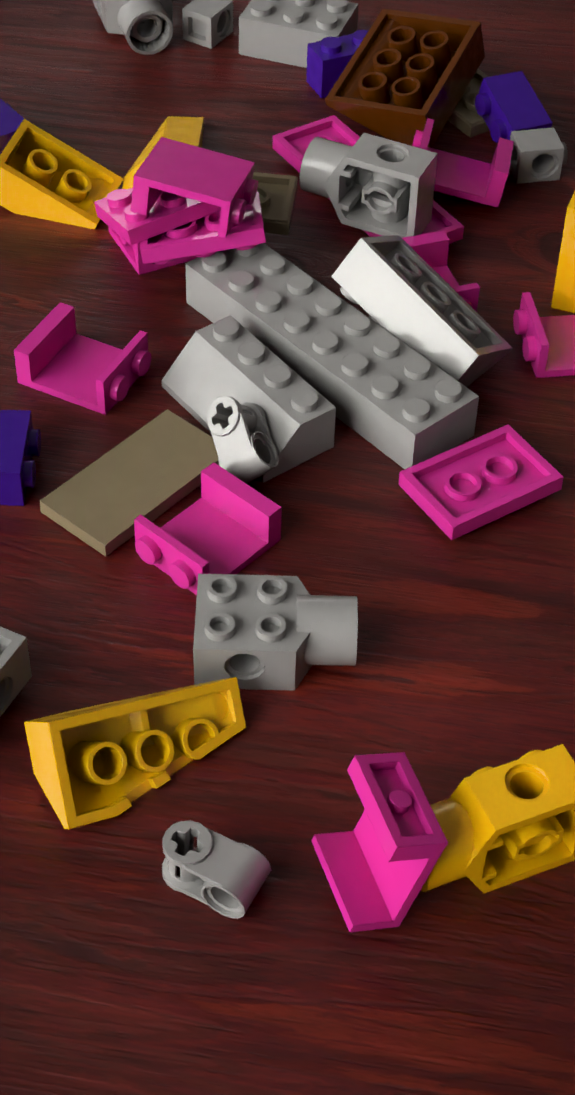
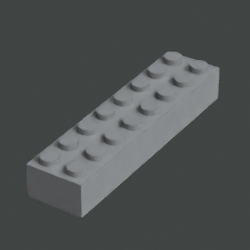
M258 244L249 250H237L234 248L217 251L209 257H197L185 263L186 303L212 323L231 315L336 407V417L403 469L455 448L474 436L479 402L477 394L266 244Z

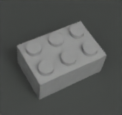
M251 0L239 16V54L307 68V44L321 41L326 37H340L357 31L359 4L348 2L347 0Z

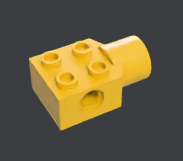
M563 744L543 751L532 750L518 760L497 767H483L464 778L448 799L430 805L448 844L420 891L426 892L468 877L485 894L575 860V761Z

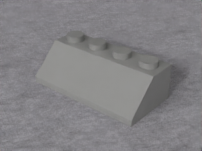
M399 235L360 238L331 276L341 286L340 291L344 297L352 303L359 304L370 315L369 318L466 387L506 356L512 349Z
M231 315L195 331L161 380L162 388L210 433L206 418L207 411L217 397L223 395L230 396L239 401L240 404L246 402L254 403L263 409L272 441L279 455V464L258 477L263 483L334 447L336 407Z

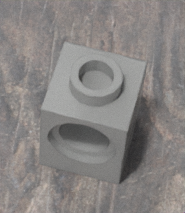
M193 0L182 8L183 40L210 49L216 46L233 32V0Z
M555 128L511 131L510 140L514 141L510 170L516 183L560 180L562 165L567 162V146L565 142H561Z

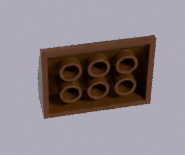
M383 8L325 98L326 105L389 140L410 146L413 144L416 130L424 132L427 118L433 119L434 124L428 147L432 148L485 57L481 22Z

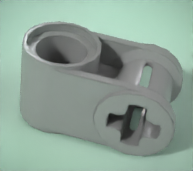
M224 395L217 397L211 403L206 418L218 454L220 467L248 484L279 464L278 451L272 441L265 413L260 406L248 402L240 404L235 398Z
M179 821L172 824L165 831L162 839L163 853L165 855L162 863V875L166 884L173 890L182 892L229 918L239 919L245 915L271 871L267 858L252 846L231 840L195 821ZM194 837L197 838V848L194 847ZM177 867L180 868V877L177 876Z

